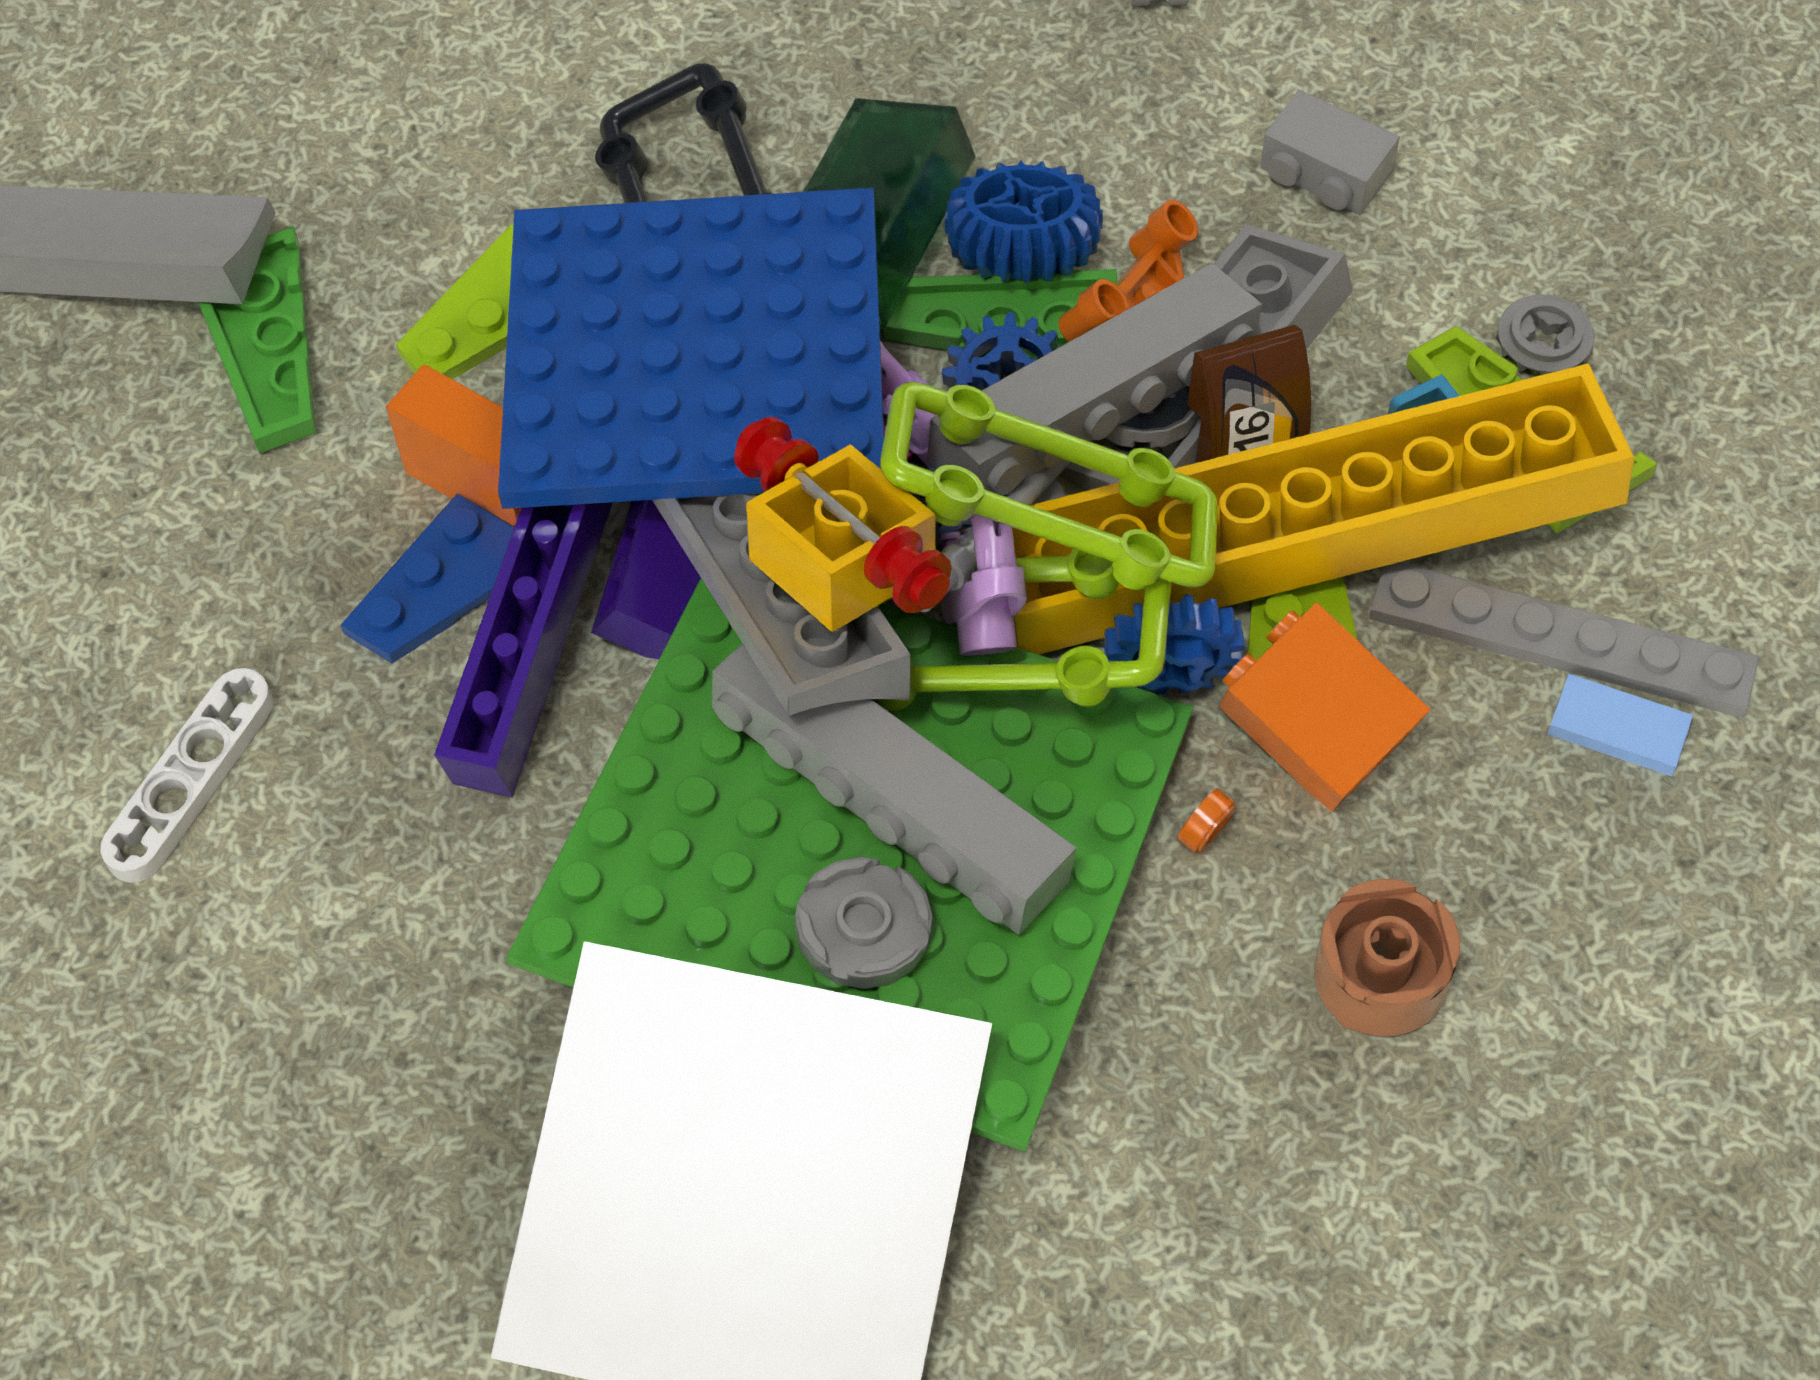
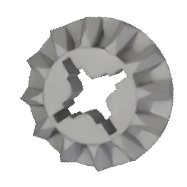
M1532 295L1521 298L1508 306L1500 318L1496 338L1501 343L1502 357L1512 358L1516 361L1519 373L1529 368L1539 371L1541 375L1572 368L1579 364H1585L1593 347L1594 330L1587 315L1572 302L1553 295ZM1536 328L1541 329L1546 335L1557 334L1554 349L1549 347L1544 341L1535 343L1532 341Z

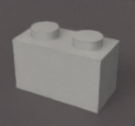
M1298 89L1264 134L1260 168L1267 171L1270 177L1281 185L1292 186L1295 184L1318 195L1322 203L1331 209H1347L1361 216L1394 170L1400 136Z

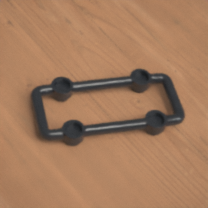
M708 63L691 65L616 104L602 117L600 134L603 142L596 151L595 161L607 179L618 184L624 203L648 201L640 181L646 171V155L635 138L630 134L623 133L622 128L701 86L703 90L697 97L696 109L709 129L720 133L743 196L772 194L766 191L742 129V125L746 120V102L736 85L730 81L723 80L721 73L715 66Z

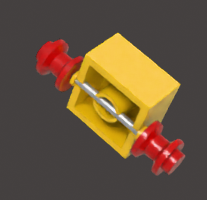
M777 417L763 418L751 423L741 432L734 453L735 465L739 471L749 478L761 477V487L764 493L746 502L749 560L828 630L834 632L891 597L894 603L907 613H916L923 609L932 608L944 598L950 586L951 562L940 551L935 550L936 514L911 493L893 485L886 479L882 470L850 444L819 461L817 450L806 440H792L790 427Z

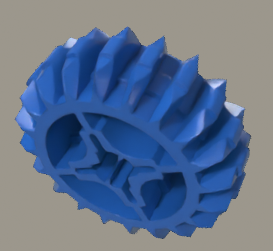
M1020 160L1018 165L1006 166L1000 162L997 163L996 169L991 171L983 168L977 169L975 177L962 178L959 187L950 191V201L947 204V214H945V233L948 234V244L952 250V257L962 260L964 269H979L981 278L996 275L1001 277L1003 283L1011 279H1022L1028 284L1030 279L1042 278L1047 282H1051L1053 274L1072 275L1074 266L1081 267L1087 265L1089 255L1097 253L1098 242L1101 240V229L1103 228V210L1100 209V199L1096 197L1095 186L1084 183L1083 175L1077 173L1068 175L1064 166H1058L1053 169L1045 166L1044 161L1037 165H1025Z

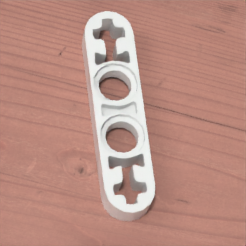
M247 668L233 669L223 674L214 683L107 830L101 841L100 853L109 871L117 879L129 883L141 882L152 877L161 868L266 721L273 708V696L264 677L257 671ZM250 689L255 701L251 705L241 702L234 709L229 697L233 693L243 696ZM229 717L234 725V731L225 724ZM207 738H216L224 742L221 754L209 762H197L191 759V751L198 742ZM172 788H179L188 792L187 800L179 810L172 813H161L154 809V803L162 792ZM145 817L153 826L163 831L158 833L153 826H150L146 831L140 819ZM141 840L146 853L141 858L131 855L125 861L119 851L124 844L134 847Z

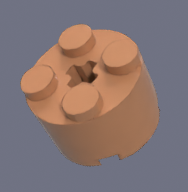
M1396 879L1366 881L1349 889L1341 896L1340 901L1328 914L1322 928L1315 957L1314 980L1324 1005L1343 1027L1373 1036L1390 1037L1403 1035L1424 1026L1438 1014L1443 1005L1460 955L1459 932L1449 910L1437 899L1434 903L1426 896L1416 892L1417 886Z

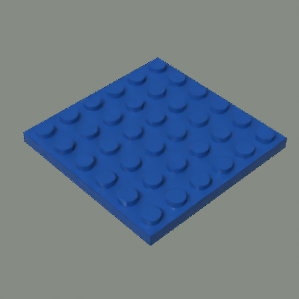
M874 188L514 210L498 486L502 509L764 493L760 482L761 477L749 478L739 471L734 462V453L741 432L751 423L766 417H777L786 423L791 429L792 440L803 439L810 443L817 450L819 461L851 444L881 469L880 457L884 441Z

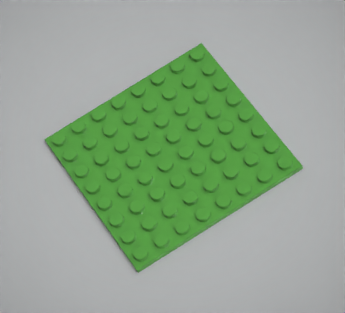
M701 578L506 957L507 964L574 988L584 942L992 1023L971 1133L1026 1152L1194 707L1137 687L1111 688L1102 702L1089 707L1080 706L1068 700L1061 689L917 692L913 702L908 707L898 711L887 710L1077 847L1069 883L1028 927L1018 935L1002 922L994 923L986 919L978 912L971 899L949 883L943 884L932 879L922 869L918 860L898 845H889L878 839L864 820L845 806L839 807L828 802L819 793L814 783L795 769H786L778 765L768 755L764 746L743 731L736 732L731 730L718 718L714 709H712V673L742 642ZM884 602L878 605L909 651L914 667L1058 663L1057 660L1018 647L1012 651L995 654L963 656L959 652L956 626L945 624L917 613H907L899 607ZM858 857L880 860L879 865L888 866L895 871L896 866L910 873L926 892L932 913L927 951L914 970L890 985L867 989L836 984L814 971L799 951L794 929L797 904L805 892L806 884L812 876L836 861Z

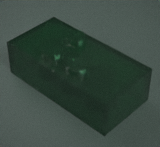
M855 98L803 191L874 188L880 328H885L943 220L947 212V204L950 201V191L959 187L960 180L965 178L976 157L957 107Z

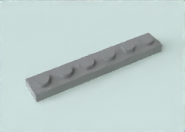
M1401 562L1383 566L1369 615L1370 620L1744 718L1748 710L1759 656Z

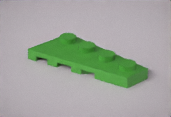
M293 226L267 235L243 304L198 302L259 454L316 433L299 240Z
M1117 269L1072 271V275L1068 276L1056 273L1053 274L1051 282H1047L1042 278L1030 279L1028 284L1022 279H1011L1003 283L1001 277L996 275L988 278H981L980 275L882 278L884 340L948 350L949 346H958L964 349L965 345L961 331L965 327L973 330L978 335L983 332V317L989 316L996 327L1004 326L1007 312H1012L1016 319V326L1023 328L1032 317L1037 318L1039 336L1054 330L1058 334L1057 349L1068 343L1059 329L1060 317L1077 305L1079 295L1096 281L1107 279L1116 284L1118 281ZM1021 347L1030 359H1039L1034 353ZM991 350L985 352L981 356H986Z

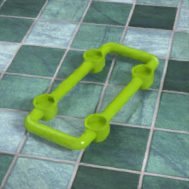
M907 382L897 387L891 397L880 457L881 470L886 479L893 485L925 497L926 507L936 514V521L946 526H957L971 518L973 514L1092 554L1111 561L1114 578L1121 585L1132 590H1142L1148 585L1157 582L1159 578L1191 588L1203 586L1212 579L1216 566L1218 519L1216 495L1203 482L1175 472L1171 462L1162 454L1147 448H1136L1127 455L995 409L993 401L987 394L968 385H955L948 391H944L924 383ZM915 409L937 415L942 434L955 443L970 444L986 432L1118 478L1120 494L1133 505L1147 507L1152 505L1153 502L1161 500L1164 495L1189 503L1192 506L1189 560L1170 554L1166 544L1159 537L1148 531L1131 529L1126 531L1121 537L985 490L980 479L963 467L943 465L933 472L908 463L907 456Z
M1073 549L1069 556L1016 558V566L1023 567L1025 583L1072 581L1079 592L1094 599L1105 598L1111 595L1120 584L1112 574L1113 566L1111 561L1077 549ZM1159 578L1157 582L1145 588L1138 660L1108 661L1107 656L1100 649L1092 646H1079L1070 649L1062 655L1058 663L914 667L910 659V700H872L887 710L898 711L908 707L913 702L917 692L1061 689L1065 697L1073 703L1085 707L1097 705L1105 699L1111 688L1143 686L1155 680L1162 672L1166 654L1171 582Z

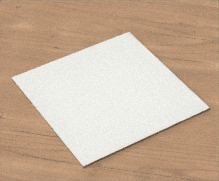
M584 942L491 1358L587 1380H922L992 1023Z

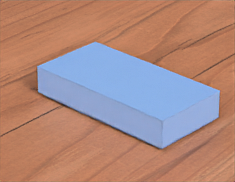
M1568 673L1547 734L1672 777L1677 767L1693 715Z

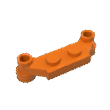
M1168 200L1153 211L1148 217L1147 224L1130 237L1129 247L1136 260L1115 284L1107 279L1096 281L1079 295L1077 305L1060 317L1059 329L1062 336L1068 342L1184 278L1180 250L1198 235L1196 219L1184 204L1177 200Z

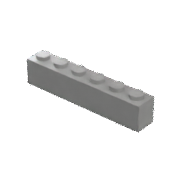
M1210 263L982 391L991 398L995 409L1089 442L1101 440L1120 424L1139 413L1152 411L1165 398L1186 386L1190 387L1195 352L1256 336L1262 303L1216 265ZM938 416L930 419L927 464L934 470L943 465H957L968 469L980 479L985 490L999 495L1010 493L1024 479L1046 467H1054L1063 461V459L986 432L970 444H958L942 434Z
M743 643L713 670L712 709H714L718 718L728 728L736 732H745L764 746L768 755L778 765L786 769L793 768L814 783L819 793L828 802L839 807L845 806L864 820L878 839L889 845H898L918 860L922 869L932 879L943 884L949 883L971 899L975 908L986 919L994 923L1002 922L1020 935L1069 883L1077 847L872 699L829 704L788 716Z

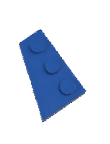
M456 494L341 623L344 635L390 663H394L455 624L456 619L490 598L514 527Z

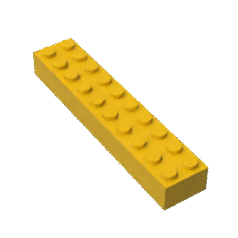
M1589 363L1174 468L1175 472L1195 478L1211 488L1217 499L1218 519L1216 566L1212 579L1203 586L1193 588L1171 582L1170 603H1179L1186 594L1193 595V602L1199 604L1210 598L1217 599L1218 608L1624 505L1628 501L1634 455ZM1115 483L1031 505L1121 537L1126 531L1131 529L1148 531L1159 537L1166 544L1170 554L1189 560L1192 506L1181 500L1164 495L1161 500L1153 502L1150 506H1136L1123 498L1119 491L1120 483ZM1012 527L1016 558L1069 556L1074 549ZM1072 581L1025 583L1027 599L1023 608L1014 616L1017 647L1036 654H1043L1105 638V629L1115 628V616L1127 615L1132 617L1134 616L1133 605L1137 603L1144 604L1145 588L1142 590H1132L1119 584L1111 595L1105 598L1094 599L1079 592Z

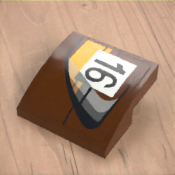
M1291 325L1194 353L1188 406L1201 417L1195 463L1310 434V372L1303 331L1298 326Z

